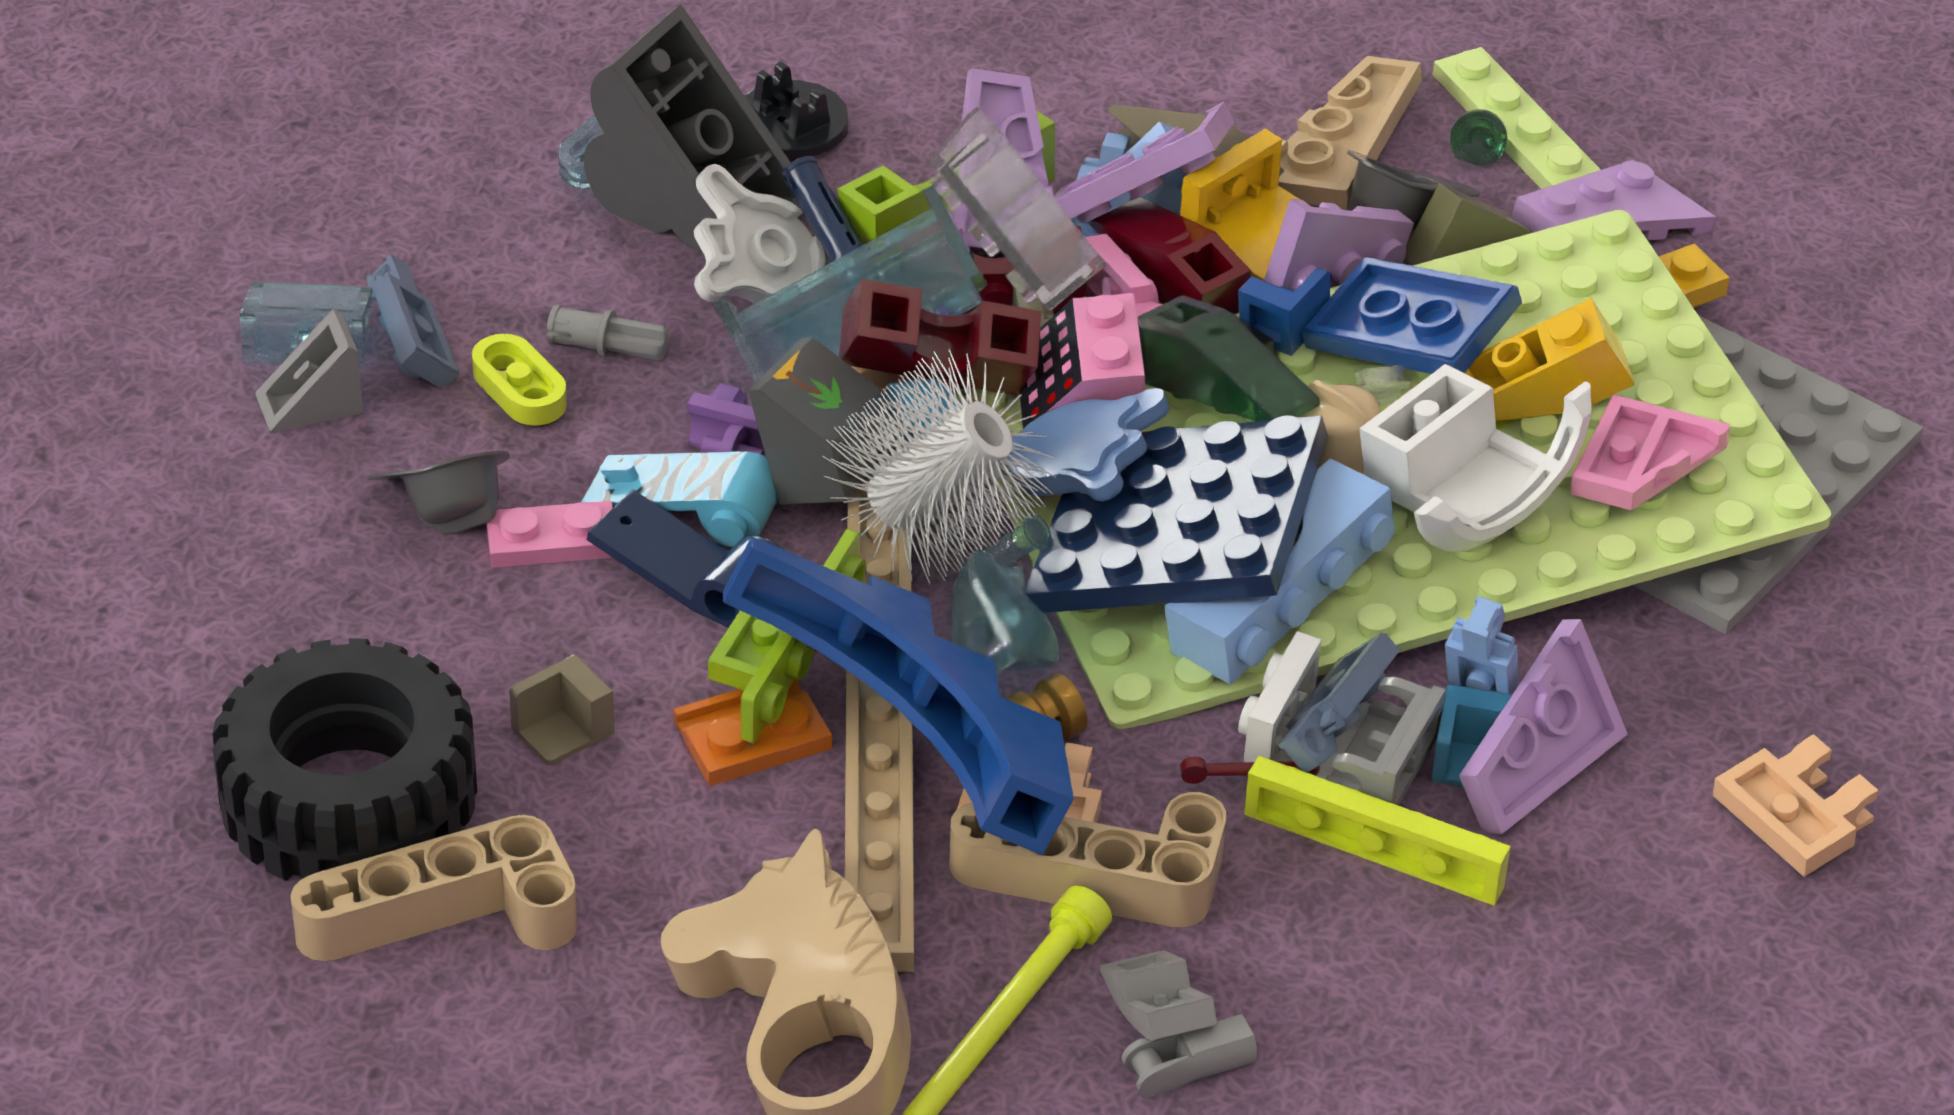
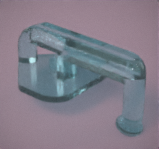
M1031 514L1032 518L1028 515L1022 525L1000 538L999 542L996 541V545L993 543L984 551L977 550L968 557V562L961 568L959 576L953 584V643L995 660L996 674H999L1018 660L1046 668L1052 667L1059 661L1058 640L1052 625L1045 614L1005 571L1034 550L1042 551L1051 545V531L1044 519L1036 514ZM999 636L997 639H995L993 642H991V643L989 644V642H990L991 640H993L995 637Z

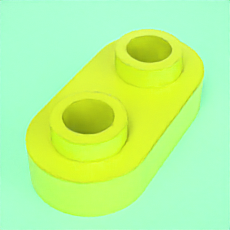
M495 334L480 340L472 350V366L475 381L513 420L525 425L538 426L554 422L564 414L567 408L566 382L562 375L527 340L513 334Z

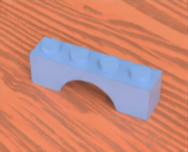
M1330 458L1316 472L1295 537L1296 544L1291 550L1277 595L1168 603L1164 608L1171 653L1180 658H1187L1212 673L1213 676L1231 685L1247 669L1260 663L1268 653V650L1292 628L1300 626L1307 619L1310 612L1332 591L1344 586L1351 574L1375 552H1380L1388 545L1392 536L1395 535L1390 487Z

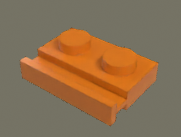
M794 679L787 691L786 703L779 720L775 724L767 723L755 743L741 739V697L744 692L743 690L737 689L673 709V723L680 731L684 743L709 786L832 749V733L808 693L802 692L799 687V680Z

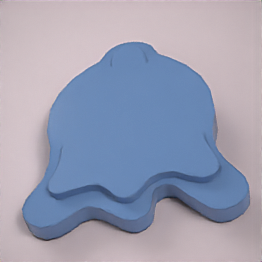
M1159 388L1148 389L1136 395L1125 396L1117 400L1088 399L1071 402L1041 415L1019 432H1033L1028 435L1047 437L1012 436V442L1054 457L1051 458L1042 454L1014 450L1055 477L1015 453L1010 452L1012 457L1046 473L1047 475L1027 469L1053 495L1024 469L1017 466L1013 467L1046 492L1044 493L1022 477L1026 483L1038 490L1036 491L1031 488L1037 496H1055L1080 492L1088 494L1096 501L1110 500L1120 493L1123 487L1121 471L1141 457L1147 450V443L1141 431L1166 416L1169 411V402L1163 390ZM1006 457L1009 461L1014 462L1011 458ZM1005 464L1010 473L1020 478L1013 469ZM1021 485L1028 494L1034 495L1029 488Z

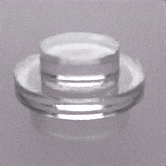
M1404 365L1354 371L1356 386L1365 388L1376 398L1379 406L1394 403L1401 397V390L1413 388L1412 379L1405 380Z

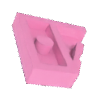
M1613 394L1572 475L1571 495L1632 511L1725 450L1729 443L1730 424Z

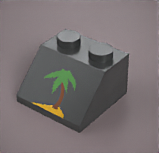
M813 337L801 338L748 389L780 505L847 501L848 499H833L830 497L850 498L858 488L824 476L863 484L864 482L822 456L829 460L834 459L840 463L843 462L854 466L829 443L831 442L856 465L867 468L832 442V440L859 459L853 451L840 444L841 442L848 446L836 429L852 447L859 449L838 426L863 449L858 439L843 427L845 426L854 434L852 429L849 428L850 426L846 421L848 420L852 428L859 433L848 416L851 417L859 430L866 433L851 414L865 428L863 421L855 412L866 421L865 417L860 413L863 411L870 419L863 407L865 406L868 413L876 419L867 404L876 416L880 417V415L868 400L874 404L881 414L880 406L873 398L882 407L883 405L878 398H881L886 404L881 395L883 390ZM883 411L886 419L890 420L888 415ZM873 419L875 424L880 428V424ZM869 421L874 431L881 436L876 427ZM867 426L869 433L873 434L871 429ZM857 434L858 438L869 447L864 438ZM863 434L864 437L870 441V438ZM876 448L877 453L883 455V453ZM887 449V454L890 455L891 452L889 449ZM855 450L856 452L868 458L864 453ZM861 457L869 467L876 470L871 462ZM872 458L878 465H880L878 460ZM835 462L865 481L868 479V477Z

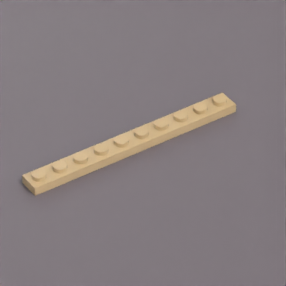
M857 489L850 498H868V494L866 491ZM869 500L848 502V516L872 508L870 503L859 507V505L865 504ZM874 510L850 517L847 520V529L859 532L861 535L878 516L875 513L859 524L857 523L873 513ZM879 518L860 537L859 557L866 560V571L862 583L866 584L872 575L911 592V577L901 531H898L895 545L893 572V559H891L893 553V544L891 545L893 529L891 530V527L888 525L876 556L873 558L882 532L875 543L873 542L885 524L881 520L873 527L880 520ZM903 531L909 559L907 531ZM846 670L845 879L857 890L872 912L886 940L897 972H914L912 723L896 707L861 679Z

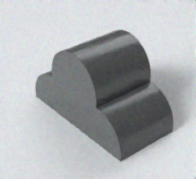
M681 4L670 9L595 76L591 85L590 98L594 115L602 131L587 145L583 161L588 183L597 199L608 212L655 233H663L672 229L684 244L703 253L694 237V229L703 219H717V216L698 192L696 178L707 166L712 164L725 168L744 188L754 193L768 194L785 199L800 208L796 198L781 176L782 172L786 171L784 168L791 162Z

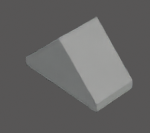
M332 309L255 392L270 432H280L364 413L358 350L341 312Z

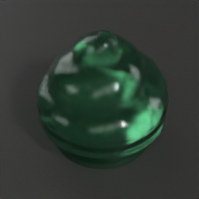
M1473 109L1462 114L1453 124L1450 134V144L1455 156L1474 165L1496 162L1503 155L1508 140L1507 129L1503 121L1497 114L1487 109Z

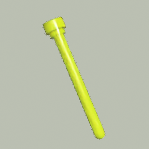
M1078 885L1071 886L1065 891L1051 909L1052 919L1049 923L1051 932L912 1100L902 1115H938L1072 949L1082 948L1086 943L1092 945L1098 940L1112 921L1111 910L1101 896L1089 888Z

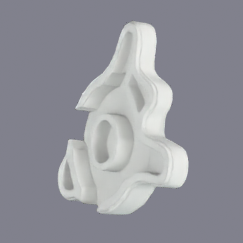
M717 164L707 166L697 176V190L717 216V219H703L694 229V237L706 259L705 267L697 274L694 282L695 289L702 299L708 302H717L727 296H737L759 306L783 309L805 300L820 286L837 282L829 271L828 265L830 260L820 241H818L816 236L812 237L806 226L797 218L803 213L799 207L785 199L768 194L754 193L744 188L725 168Z

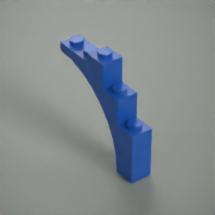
M751 536L723 590V603L773 625L816 649L861 679L916 726L952 767L973 803L980 830L1043 855L1074 800L1060 721L1000 697L995 660L934 634L931 602L929 599L872 575L866 584Z

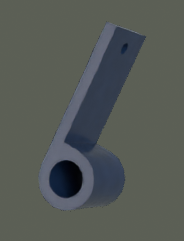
M634 489L588 532L587 541L692 611L727 628L730 627L740 611L723 603V590L751 535L742 538L727 552ZM753 536L757 539H760L762 541H765L769 544L781 548L778 544L769 539H763L759 536Z

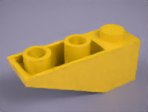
M1592 297L1482 351L1465 372V374L1493 387L1496 421L1563 414L1564 397L1584 381L1590 383L1591 406L1635 385L1622 344Z

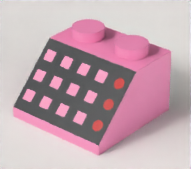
M1134 293L1103 294L1094 297L1073 298L1040 327L1038 367L1019 391V395L1021 394L1022 419L1035 414L1036 416L1022 420L1023 429L1041 415L1071 402L1088 399L1117 400L1145 391V375Z

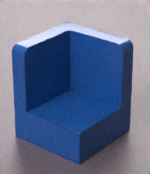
M1317 267L1295 291L1283 286L1277 287L1251 276L1238 290L1239 318L1274 340V350L1292 356L1304 343L1301 331L1330 298V272Z

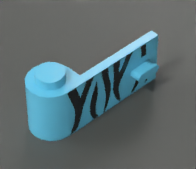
M753 452L608 455L581 501H612L614 508L634 489L666 511L696 510L701 524L708 535L723 546L734 547L744 537L749 535L760 536L778 502V497L765 456Z

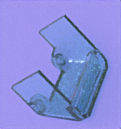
M934 185L922 191L931 207L930 210L741 311L725 297L713 303L755 383L801 338L813 337L839 357L843 307L862 278L922 289L921 308L934 314L947 311L949 316L960 315L982 301L979 291L985 288L988 283L948 205Z

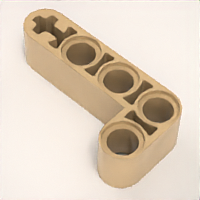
M1201 792L1180 794L1168 804L1158 835L1064 817L1045 852L1041 855L980 830L973 803H968L958 808L951 817L949 869L953 877L966 886L1056 904L1069 887L1075 885L1083 886L1101 896L1114 916L1170 927H1188L1202 921L1210 909L1223 860L1226 810L1223 804L1211 795Z
M528 815L510 816L311 874L302 878L293 887L290 895L296 946L303 955L319 961L336 960L504 909L517 936L524 944L534 949L550 950L559 948L567 944L575 936L578 928L574 875L551 829L544 821Z

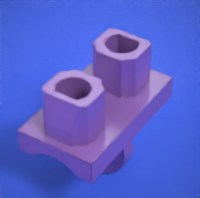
M720 383L710 395L697 392L692 394L687 403V412L691 418L688 445L701 448V453L753 452L766 457L753 408L748 405L747 395L740 388Z

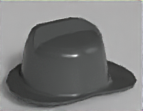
M1352 150L1347 151L1348 155L1358 160L1347 202L1348 211H1353L1357 206L1398 210L1414 223L1413 230L1417 227L1439 183L1471 197H1478L1480 195L1478 190L1459 182L1391 167Z
M506 451L471 454L423 469L368 475L367 480L402 479L417 515L422 522L445 534L460 533L491 522L494 519L499 499L497 465L510 459V455Z

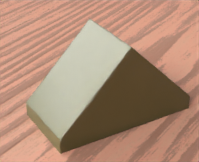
M1439 183L1406 246L1407 253L1403 263L1410 266L1530 234V230L1507 212Z

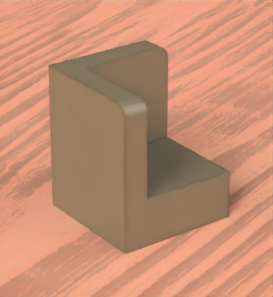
M576 654L512 685L509 690L511 728L546 765H555L615 733L613 691Z

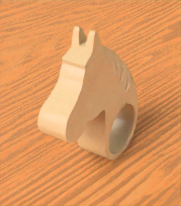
M813 829L807 835L794 857L762 861V870L755 874L740 892L714 903L685 910L673 917L661 934V947L677 986L688 995L699 998H715L724 995L734 988H741L750 995L765 997L748 1043L746 1064L750 1079L766 1115H891L899 1100L909 1069L911 1030L906 998L886 940L872 912L857 890L845 878L832 870L831 859L825 849L822 835L818 829ZM848 1035L862 1038L865 1046L872 1049L870 1059L863 1071L851 1083L833 1093L818 1097H798L787 1094L777 1088L783 1072L798 1055L815 1045L832 1041L834 1036Z

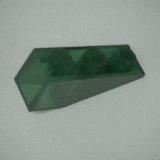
M1182 295L1138 316L1145 384L1170 392L1173 397L1178 399H1191L1214 407L1219 413L1235 414L1253 421H1271L1281 416L1298 417L1320 406L1319 397L1224 308Z

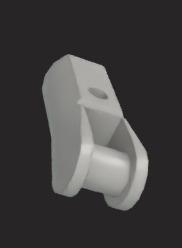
M1243 1014L1217 1021L1218 1025L1153 1041L1145 1037L1131 1043L1124 1050L1121 1058L1122 1063L1129 1072L1136 1071L1139 1077L1136 1086L1140 1095L1144 1098L1156 1096L1185 1086L1193 1081L1255 1063L1257 1058L1255 1035Z

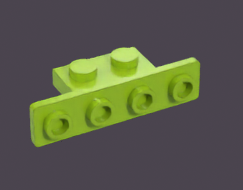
M846 529L823 566L863 582L866 560L859 557L860 533ZM739 611L708 659V679L744 691L741 697V739L755 743L767 723L775 724L779 720L786 703L789 687L794 679L803 680L809 671L814 648L769 623Z

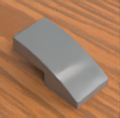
M1162 950L1099 965L1101 974L1120 1011L1131 1025L1150 1041L1218 1025L1213 997L1190 986L1186 959Z

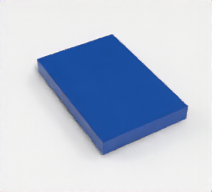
M1365 257L1304 327L1301 334L1305 347L1312 350L1433 374L1445 364L1465 373L1522 304V300L1516 285Z

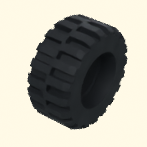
M349 638V644L331 645L330 639L312 642L311 649L299 653L292 648L276 655L274 664L268 668L260 664L243 679L244 688L237 685L222 705L221 714L215 720L212 733L214 744L212 751L223 825L229 837L233 841L238 842L239 851L256 865L265 860L266 872L287 881L292 874L300 876L302 879L317 872L461 831V826H465L470 821L475 809V795L478 790L473 719L469 703L462 698L461 688L452 677L445 672L440 673L439 666L419 653L414 658L408 656V651L403 646L385 642L383 647L371 646L368 639ZM344 750L373 751L392 757L372 769L344 775L321 774L300 768L305 763L319 756Z

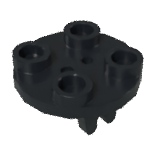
M782 61L775 65L773 78L765 70L759 71L756 77L755 88L744 95L790 162L804 156H814L827 152L841 142L848 134L847 107L842 99L835 92L820 84L792 80L790 67Z

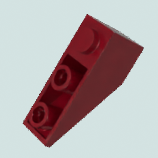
M1142 197L1133 199L1092 220L1091 226L1099 235L1107 234L1124 253L1130 256L1132 262L1148 279L1153 281L1160 303L1173 306L1181 311L1183 328L1222 318L1229 312L1233 314L1239 313L1238 290L1250 278L1251 270L1215 231Z

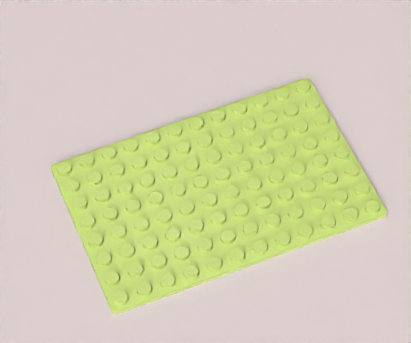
M1614 210L1413 266L1518 286L1522 304L1484 350L1592 297L1620 340L1635 382L1634 386L1615 395L1730 424L1729 443L1725 450L1632 511L1571 495L1572 475L1612 396L1591 406V419L1586 437L1572 467L1551 495L1525 520L1484 545L1464 552H1446L1424 539L1417 529L1414 512L1392 501L1395 535L1392 536L1388 545L1380 552H1375L1351 574L1344 586L1332 591L1310 612L1307 619L1300 626L1292 628L1268 650V653L1260 663L1247 669L1231 685L1213 676L1212 673L1187 658H1180L1171 653L1164 608L1167 604L1055 613L1109 724L1117 729H1126L1176 718L1262 693L1263 679L1271 657L1274 653L1283 655L1297 631L1321 639L1317 676L1327 674L1339 658L1381 632L1383 634L1386 633L1400 649L1398 653L1448 639L1457 617L1465 620L1469 619L1477 596L1502 604L1505 613L1504 623L1824 530L1830 525L1831 510L1631 215L1624 210ZM1340 286L1330 288V297ZM1216 319L1181 329V339L1174 340L1168 333L1153 336L1152 344L1145 345L1140 343L1145 375V390L1159 388L1163 390L1169 402V411L1166 416L1141 432L1153 431L1166 426L1188 428L1210 426L1223 421L1243 423L1273 420L1281 416L1298 417L1301 405L1306 399L1307 387L1314 380H1319L1328 386L1352 384L1365 388L1376 398L1382 412L1431 374L1306 348L1303 343L1292 356L1274 350V358L1230 388L1190 362L1187 357V341L1219 320ZM964 388L960 389L961 394L966 401V392ZM971 388L972 402H976L974 390ZM976 389L978 402H981L983 391L981 389ZM955 392L957 399L962 403L958 392ZM986 392V405L991 408L997 392ZM1019 392L1016 396L1003 394L995 411L998 413L1004 408L999 413L1000 415L1019 396ZM999 393L997 401L999 400L1002 393ZM1020 397L1001 416L1005 420L1020 411L1007 420L1006 424L1022 419ZM1562 414L1516 419L1500 431L1547 454L1561 423ZM1022 421L1007 426L1009 431L1018 428L1010 432L1013 434L1023 430ZM997 479L998 483L1005 487L1003 481ZM1008 482L1017 490L1016 486L1013 483ZM1018 486L1023 496L1035 506L1034 508L1029 504L1035 515L1032 514L1029 507L1022 503L1029 515L1020 504L1013 501L1028 521L1018 509L1017 512L1020 518L1014 513L1018 524L1011 516L1010 518L1016 526L1015 531L1034 567L1062 494L1038 496L1044 505L1036 496L1030 495L1041 506L1040 508ZM1013 490L1015 495L1024 503H1026L1024 499L1016 491ZM1011 495L1012 499H1014V500H1016V501L1018 502V500H1017L1014 496ZM1001 500L1004 508L1012 515L1009 507ZM1008 501L1010 507L1015 511L1012 502Z

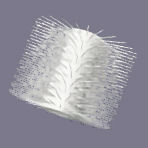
M950 350V355L966 392V401L961 394L950 358L948 359L956 385L952 380L950 367L949 375L935 351H933L949 377L950 388L934 358L932 357L944 383L937 376L933 364L931 363L932 370L921 359L931 370L932 378L921 365L930 378L932 386L926 381L916 365L921 376L916 371L913 372L918 380L910 373L916 385L906 375L913 384L914 389L908 385L902 375L900 376L909 389L903 386L900 379L898 380L905 391L898 384L896 386L901 394L890 385L897 392L899 400L887 387L896 398L897 403L890 398L885 389H883L893 404L886 400L882 392L881 395L887 405L881 398H878L883 405L882 407L873 398L880 406L882 414L868 400L878 411L880 417L876 416L868 404L867 406L876 419L863 406L870 419L864 412L860 413L865 417L866 421L857 412L855 413L863 421L864 428L857 418L851 414L866 433L859 430L851 417L848 416L859 433L852 428L848 420L846 421L854 434L845 426L843 427L858 439L863 449L838 426L859 449L852 447L836 429L848 446L841 442L840 444L853 451L859 459L832 440V442L867 468L856 465L831 442L829 443L854 466L843 462L840 463L834 459L829 460L822 456L866 483L858 484L824 476L866 491L868 494V498L830 497L833 499H852L844 501V503L869 500V502L859 505V507L869 503L872 508L841 520L874 510L873 513L857 523L859 524L875 513L878 516L860 537L879 518L880 520L873 527L881 520L885 523L873 542L875 543L882 532L873 558L876 556L888 525L891 527V530L893 529V540L891 545L893 544L891 558L893 559V572L895 545L898 531H901L911 581V551L913 544L929 584L930 581L912 538L913 532L917 537L929 576L928 566L930 568L928 557H930L942 576L929 554L930 545L947 577L933 547L939 552L946 570L948 571L944 559L956 572L947 561L946 554L958 568L947 552L946 545L962 567L955 553L960 556L963 563L960 552L964 555V558L966 557L969 561L970 559L964 554L962 547L972 557L965 548L964 541L977 558L978 556L967 541L973 544L979 555H981L973 541L979 545L981 551L982 546L977 538L987 547L980 536L981 534L988 542L982 530L986 532L994 545H996L985 530V528H988L983 525V521L987 524L988 530L992 532L997 542H999L992 529L995 530L1000 537V533L995 525L1005 535L999 526L1000 523L1010 534L1002 524L1000 517L1004 519L1012 531L1013 529L1004 516L1012 522L1015 529L1016 526L1010 516L1018 524V520L1014 515L1015 513L1020 518L1017 509L1028 521L1013 501L1020 504L1029 515L1022 503L1029 507L1032 514L1035 515L1029 504L1034 508L1035 506L1023 496L1018 486L1041 508L1021 485L1029 488L1044 505L1031 488L1036 491L1038 490L1026 483L1022 477L1044 493L1046 492L1013 466L1024 469L1052 495L1053 493L1027 469L1035 472L1038 471L1045 475L1048 473L1055 477L1014 451L1021 450L1054 458L1012 442L1011 436L1047 437L1028 435L1033 432L1010 433L1018 428L1009 431L1007 426L1036 416L1035 414L1008 424L1005 422L1020 411L1005 420L1001 418L1021 394L999 415L1004 408L998 413L995 411V408L1004 394L1003 392L997 401L1004 380L1003 377L992 408L986 405L987 376L985 363L984 386L981 402H978L968 354H966L968 361L966 389ZM969 371L976 402H972ZM933 374H934L935 377L937 378L941 390H940V389L938 388V386L936 385V382H935V379H934ZM920 378L927 384L932 394L923 386ZM917 382L922 386L926 396L920 391ZM942 385L944 386V388H945V389L949 392V394H950V395H949V400L947 399V397H946V395H945V392H944V390H943V388H942ZM955 389L961 398L962 404L957 400ZM906 390L914 395V399L910 397ZM903 393L909 397L914 407L905 399ZM900 396L906 402L907 406L902 403ZM940 396L946 401L949 410L943 406ZM891 406L897 409V414L892 410ZM927 406L932 409V413L929 412ZM938 406L941 407L943 414L939 412ZM886 407L892 411L896 420L888 413ZM883 411L888 415L890 420L886 419ZM925 417L931 420V424L925 419ZM873 419L880 424V428L875 424ZM869 421L876 427L881 436L874 431ZM921 421L924 422L926 428L921 425ZM867 426L871 429L873 434L869 433ZM908 431L913 433L914 438L908 434ZM857 434L864 438L869 447L858 438ZM863 434L868 436L870 438V441L867 438H865ZM904 435L907 436L909 442L904 440ZM891 445L896 447L897 452L891 448ZM876 448L883 453V455L878 454ZM887 449L890 450L892 456L887 454ZM855 450L864 453L868 458L856 452ZM1010 452L1015 453L1046 473L1012 457ZM861 457L871 462L876 470L869 467ZM1006 457L1011 458L1014 462L1009 461ZM872 458L878 460L880 465H878ZM835 462L868 477L870 481H865L864 479L858 477L857 475L841 467ZM1005 464L1013 469L1020 478L1010 473ZM1001 470H1003L1009 477L1003 475ZM866 472L873 474L874 477L869 476ZM1014 478H1016V479H1018L1019 481L1023 482V483L1026 484L1027 486H1025V485H1023V484L1017 482ZM989 479L993 481L994 487L990 484ZM997 479L1002 480L1005 487L999 484ZM1008 482L1013 483L1016 486L1017 490ZM1013 490L1016 491V492L1024 499V501H1025L1026 503H1024L1022 500H1020V499L1015 495V493L1013 492ZM971 492L975 494L976 500L972 498ZM1011 495L1014 496L1018 500V502L1012 499ZM1000 499L1009 507L1012 515L1004 508ZM1008 501L1012 502L1015 511L1010 507ZM953 505L957 507L958 513L954 510ZM1001 508L1005 511L1007 516L1001 512ZM983 513L991 520L994 528L986 521ZM989 513L995 517L997 524L991 519ZM935 518L939 520L940 525L936 523ZM930 522L935 526L937 534L932 531ZM965 526L973 533L976 540L968 534ZM971 526L976 528L979 537L973 532ZM916 527L922 533L923 542L918 535ZM903 531H907L909 559ZM929 532H931L936 546L929 539ZM951 535L958 541L961 550L956 546ZM947 539L955 546L957 552L951 548ZM936 540H937L938 543L941 545L942 550H943V553H944V556H943V554L940 552V549H939V547H938V544H937ZM922 546H923V548L925 549V552H926L927 561H928V566H927V563H926V559H925V556H924V553H923Z

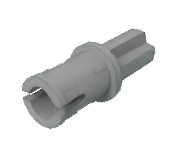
M554 305L547 322V330H554V332H548L546 335L548 343L597 350L598 355L605 357L608 351L653 360H662L668 350L670 335L667 328L663 325L618 318L614 310L607 309L604 314Z

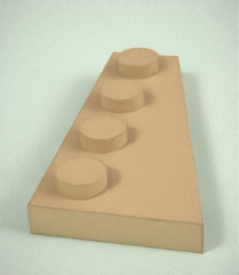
M1366 56L1327 92L1328 103L1316 110L1309 109L1297 120L1298 131L1287 141L1282 140L1280 167L1284 172L1279 177L1278 186L1300 200L1305 201L1308 205L1320 206L1322 202L1335 203L1341 209L1347 210V202L1358 160L1348 155L1347 151L1352 150L1375 160L1378 159L1422 82L1421 63Z

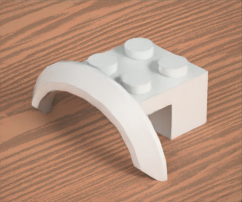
M1445 364L1359 428L1364 475L1390 487L1392 501L1414 512L1417 529L1428 543L1446 552H1464L1484 545L1525 520L1551 495L1569 472L1586 437L1591 419L1590 383L1584 381L1564 397L1561 423L1547 454L1496 429L1493 387Z

